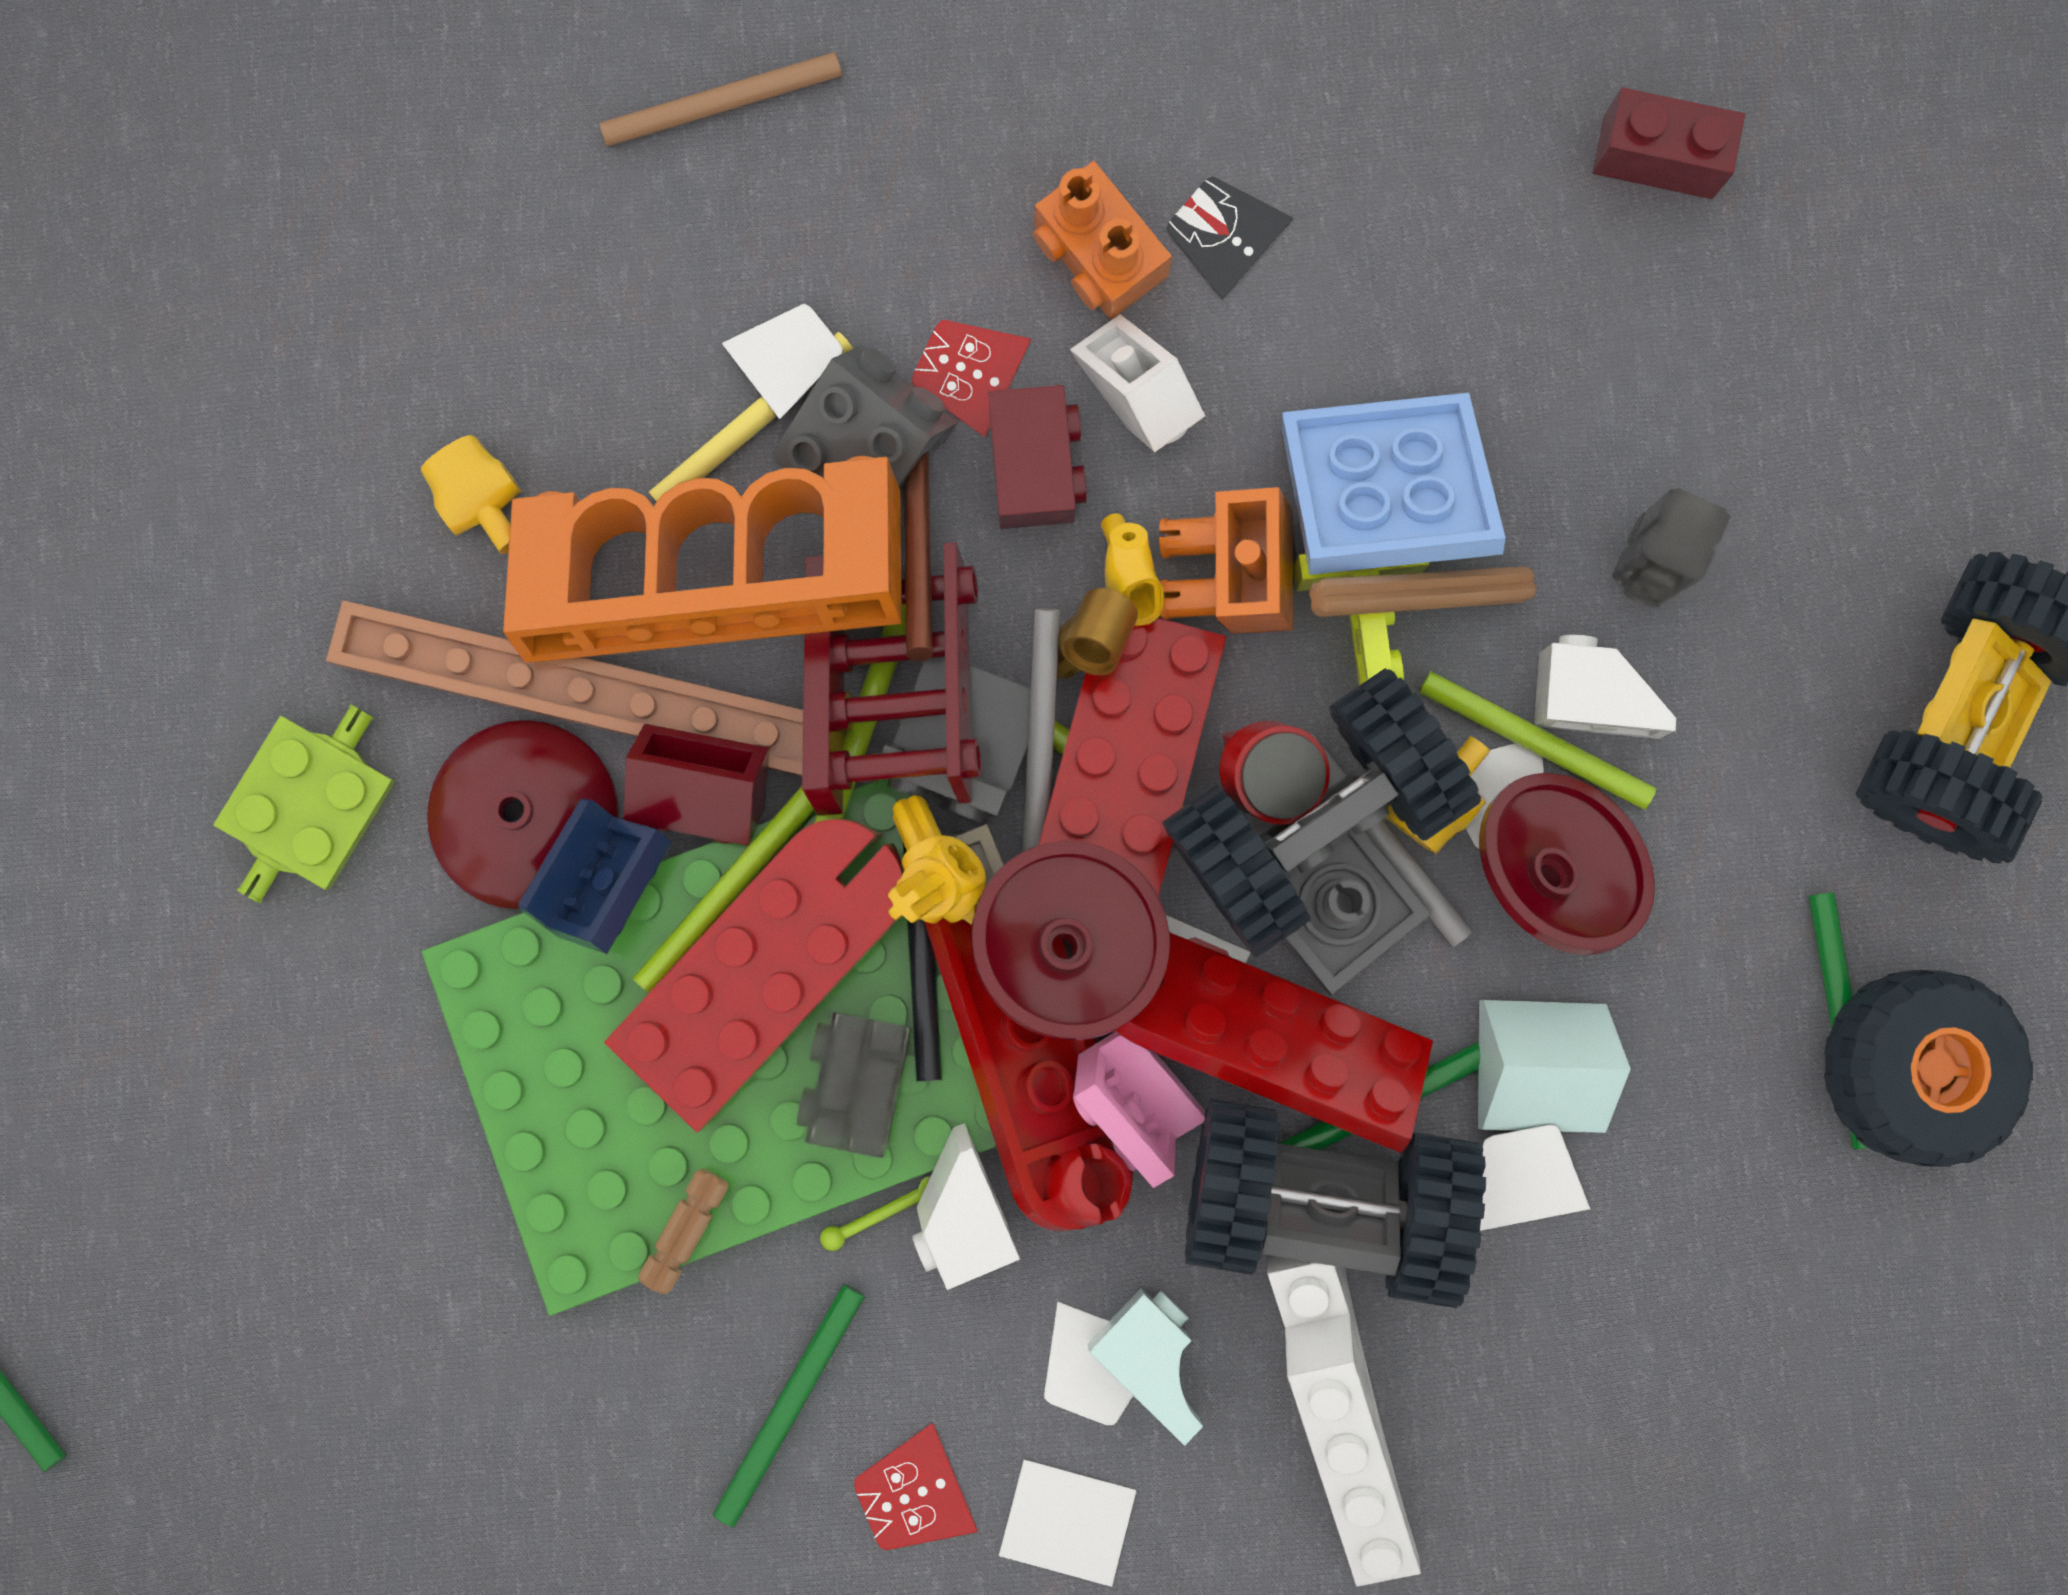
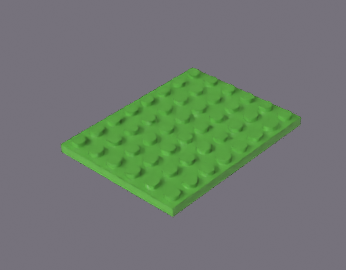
M889 779L872 782L856 788L852 792L843 819L860 822L884 835L875 845L867 846L841 874V882L846 886L885 844L894 843L902 861L903 841L893 821L894 812L892 808L898 800L907 799L911 795L887 786ZM815 811L812 812L775 856L798 832L814 824L817 816ZM770 821L757 826L750 844ZM714 841L661 861L655 875L648 882L626 920L622 932L617 936L607 954L559 938L525 913L421 951L549 1316L640 1282L638 1274L648 1256L657 1253L658 1250L654 1247L679 1201L687 1199L689 1194L685 1190L695 1172L700 1169H707L722 1177L728 1182V1190L719 1206L711 1208L709 1213L713 1217L688 1262L685 1264L681 1263L679 1267L933 1171L952 1128L960 1124H966L978 1153L996 1147L936 957L942 1080L916 1081L907 919L904 916L895 922L887 933L709 1124L698 1133L632 1071L604 1041L649 994L632 979L634 975L748 847L747 845Z

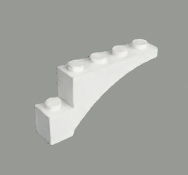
M1267 1255V1274L1285 1326L1287 1377L1356 1586L1421 1574L1419 1555L1396 1481L1366 1365L1347 1282L1346 1268Z

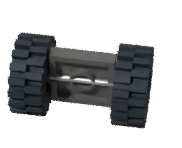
M1384 668L1330 706L1332 719L1338 725L1337 729L1341 737L1348 743L1350 752L1363 768H1357L1328 788L1319 806L1304 817H1300L1294 823L1276 824L1259 836L1243 813H1240L1232 799L1226 795L1220 786L1215 785L1162 822L1167 834L1185 859L1190 870L1199 880L1203 889L1213 900L1215 906L1228 921L1236 935L1240 937L1243 944L1256 958L1311 921V917L1306 911V906L1297 895V891L1292 883L1286 878L1283 870L1288 872L1297 867L1300 873H1303L1317 866L1334 852L1329 843L1350 828L1355 835L1361 834L1382 821L1389 814V811L1384 806L1387 803L1391 805L1396 816L1406 823L1408 829L1414 835L1417 834L1420 840L1427 841L1481 802V796L1477 793L1479 791L1477 784L1469 776L1471 772L1466 763L1457 755L1456 751L1458 750L1451 739L1445 736L1440 729L1441 725L1433 714L1430 715L1418 695L1416 693L1412 694L1408 684L1401 677L1397 678L1395 672L1390 669Z
M1215 1099L1209 1101L1204 1125H1202L1200 1145L1197 1150L1196 1168L1191 1188L1192 1195L1189 1202V1220L1186 1229L1187 1241L1185 1246L1186 1264L1253 1275L1262 1252L1264 1255L1386 1274L1385 1286L1388 1289L1387 1294L1391 1298L1451 1308L1461 1307L1464 1302V1295H1467L1470 1289V1274L1474 1275L1477 1263L1475 1254L1476 1249L1480 1248L1482 1236L1480 1224L1481 1219H1484L1485 1204L1483 1203V1195L1486 1191V1177H1483L1486 1162L1485 1156H1482V1145L1478 1142L1414 1132L1411 1141L1403 1151V1157H1400L1398 1163L1276 1143L1279 1133V1123H1277L1278 1112L1276 1109Z

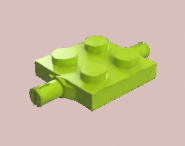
M350 704L348 711L334 734L329 736L310 732L280 715L213 826L243 842L252 855L257 857L244 881L237 888L238 892L243 895H249L248 898L262 903L263 897L279 871L296 873L324 890L332 888L396 783L395 780L369 766L359 752L354 750L368 725L374 719L373 716Z

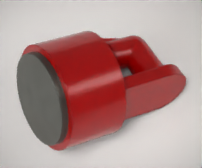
M1258 721L1242 729L1223 734L1224 750L1219 765L1220 781L1224 792L1232 799L1238 809L1268 823L1290 824L1319 806L1328 789L1330 767L1323 747L1311 734L1277 721Z

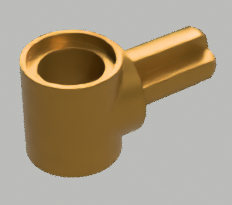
M1107 588L1091 589L1084 595L1077 613L1069 618L1059 631L1057 680L1060 678L1069 679L1080 670L1092 675H1107L1116 669L1138 618V611L1130 599L1117 591Z

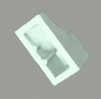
M1140 1288L1088 1343L1089 1353L1185 1446L1203 1427L1199 1416L1190 1407L1183 1395L1179 1377L1182 1351L1192 1341L1188 1333L1181 1327L1189 1317L1163 1291H1160L1152 1299Z

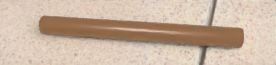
M831 52L600 122L599 125L606 146L609 147L842 76L836 52Z

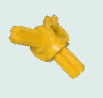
M913 795L907 799L898 800L892 808L894 812L893 821L907 852L902 858L904 873L897 881V885L888 893V897L893 903V906L888 910L890 916L896 921L904 916L911 923L919 919L928 923H937L942 918L951 923L964 919L972 925L974 911L986 883L985 870L980 859L961 840L941 835L929 806L923 797Z

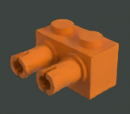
M1094 160L1084 168L1068 171L1061 178L1059 187L1034 205V226L1036 230L1032 234L1036 243L1049 260L1055 263L1061 259L1075 276L1071 279V284L1080 299L1091 310L1100 307L1110 321L1169 276L1172 260L1171 254Z
M1279 487L1215 492L1216 512L1212 517L1161 518L1159 532L1165 533V537H1159V546L1163 559L1216 554L1215 578L1171 581L1169 579H1162L1160 581L1165 594L1164 605L1161 611L1162 619L1216 616L1231 634L1294 631L1293 508Z

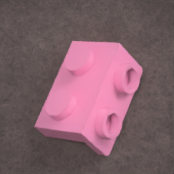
M1117 1031L1078 1055L1073 1099L1083 1119L1092 1126L1098 1124L1112 1140L1115 1152L1124 1160L1127 1168L1131 1171L1137 1169L1153 1188L1175 1176L1176 1139L1204 1122V1108L1157 1053L1130 1042Z

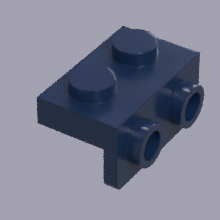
M582 798L521 898L519 909L557 937L607 954L617 936L622 932L626 920L648 882L655 875L659 863L672 842L656 829L615 818L594 800Z

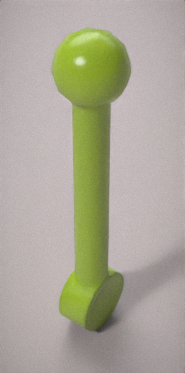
M931 1176L923 1178L917 1189L840 1228L833 1225L826 1227L820 1234L821 1245L828 1251H837L844 1245L845 1239L918 1203Z

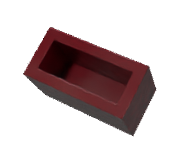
M1621 87L1604 115L1592 174L1713 199L1734 174L1746 113Z
M1064 385L988 391L1000 529L1075 523V504L1087 502L1084 466L1071 465L1070 443L1081 442L1078 404L1066 405Z
M644 723L626 756L624 820L645 825L658 831H676L710 838L719 843H737L749 846L765 810L769 747Z

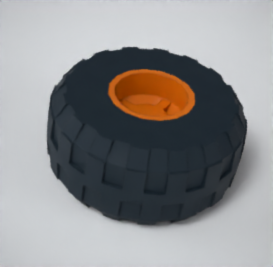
M1908 970L1891 973L1879 980L1870 981L1857 990V993L1847 1004L1842 1006L1835 1017V1022L1829 1037H1827L1824 1051L1826 1090L1833 1102L1834 1111L1843 1126H1846L1857 1137L1856 1139L1870 1150L1884 1154L1888 1158L1919 1166L1951 1167V1165L1959 1163H1971L1985 1157V1154L1996 1146H2000L2013 1133L2012 1130L2016 1123L2024 1115L2029 1102L2028 1096L2031 1080H2033V1061H2031L2028 1045L2030 1042L2023 1025L2020 1024L2012 1011L2013 1008L2005 999L1986 987V984L1974 978L1941 970Z

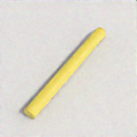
M840 332L834 335L840 343L843 353L853 350L851 344ZM761 396L648 493L657 502L662 494L678 483L695 478H705L775 419L777 415Z

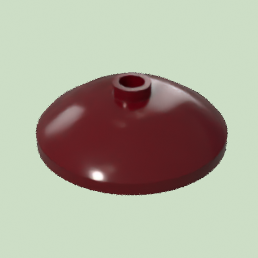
M531 720L509 721L496 724L477 732L462 742L440 768L434 780L428 802L427 823L431 845L444 871L466 893L487 904L520 910L519 902L578 802L582 798L594 800L612 816L619 818L616 788L606 765L598 754L583 740L569 731L552 724ZM519 799L524 806L523 816L516 822H508L504 816L505 806L508 802Z
M1538 773L1515 780L1490 802L1484 813L1479 832V850L1482 867L1498 902L1522 929L1548 946L1578 955H1596L1612 951L1629 941L1642 929L1648 920L1654 902L1655 879L1653 867L1646 845L1636 827L1609 797L1578 779L1555 773Z
M1077 841L1051 842L1035 846L1015 856L1004 864L989 881L978 900L972 919L971 952L978 978L990 999L1008 1018L1031 1032L1053 1039H1091L1108 1034L1127 1024L1149 1004L1162 983L1169 959L1170 938L1168 922L1161 901L1152 885L1126 859L1108 849L1089 843ZM1057 938H1063L1070 942L1073 948L1072 957L1069 959L1057 957L1052 950V941Z

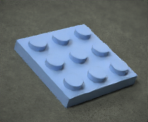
M1469 393L1282 412L1281 429L1309 575L1503 555L1506 537Z

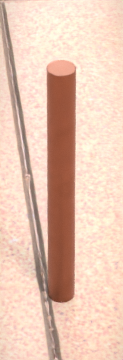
M929 451L920 457L904 481L906 656L913 661H926L933 655Z

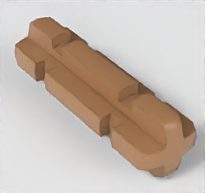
M700 1169L695 1172L685 1190L689 1194L687 1199L679 1201L654 1246L658 1250L657 1253L648 1256L638 1274V1280L644 1286L664 1295L673 1289L682 1273V1270L679 1269L680 1264L688 1262L713 1217L709 1213L711 1208L719 1206L728 1190V1182L722 1177L707 1169Z

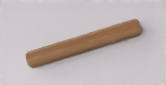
M1526 566L1322 579L1318 583L1311 585L1309 596L1312 600V612L1319 617L1522 603L1535 596L1537 587L1534 584V572Z

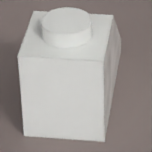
M1121 314L1070 349L1076 361L1125 427L1152 451L1156 452L1164 445L1178 440L1185 434L1188 428L1205 417L1177 358Z
M1562 635L1559 636V643H1551L1539 653L1534 725L1540 728L1660 739L1676 731V717L1617 649L1597 647L1598 639L1595 637Z
M965 1123L952 1128L917 1206L922 1231L912 1235L916 1250L926 1272L938 1268L947 1290L1020 1260L1012 1232Z

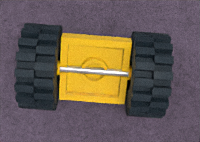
M1989 552L1988 557L1980 553L1974 555L1973 559L1969 560L1941 618V624L1946 625V632L1951 636L1959 637L1957 640L1959 644L1952 653L1949 669L1934 699L1928 703L1924 710L1922 724L1917 734L1914 731L1903 730L1902 733L1892 730L1884 734L1856 791V797L1861 799L1860 803L1865 808L1874 810L1873 814L1880 819L1893 822V827L1903 832H1911L1919 836V840L1930 845L1932 842L1941 845L1944 850L1957 855L1959 852H1962L1971 859L1982 861L1985 858L1991 863L2001 864L2002 861L2010 863L2015 859L2042 803L2041 799L2043 796L2040 791L2033 790L2035 785L2029 780L2017 778L2018 772L2010 767L2051 682L2061 686H2067L2068 572L2064 574L2054 570V564L2042 560L2038 564L2031 563L2026 556L2012 554L2011 558L2008 559L2001 552Z

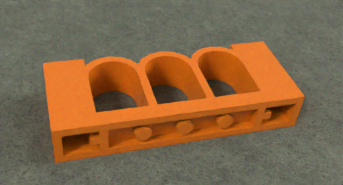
M856 456L846 461L824 463V479L807 469L783 468L766 473L750 484L742 497L733 486L723 481L710 478H695L678 483L662 494L654 506L646 496L625 488H608L597 491L581 501L578 500L574 492L562 493L557 491H547L533 497L512 499L503 633L525 663L902 624L900 489L887 456L877 458ZM798 513H814L824 517L823 575L763 582L764 545L766 537L772 528L784 518ZM714 522L734 525L733 585L676 591L677 558L680 546L687 536L699 527ZM623 533H645L644 595L590 600L592 565L594 557L602 545L614 536Z

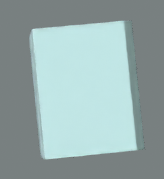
M1479 1000L1478 1129L1519 1131L1544 1125H1555L1560 1129V1132L1606 1133L1631 1070L1607 1004Z

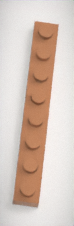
M342 600L326 661L332 665L636 738L645 723L769 747L768 769L802 777L803 710L583 657L525 663L508 639Z

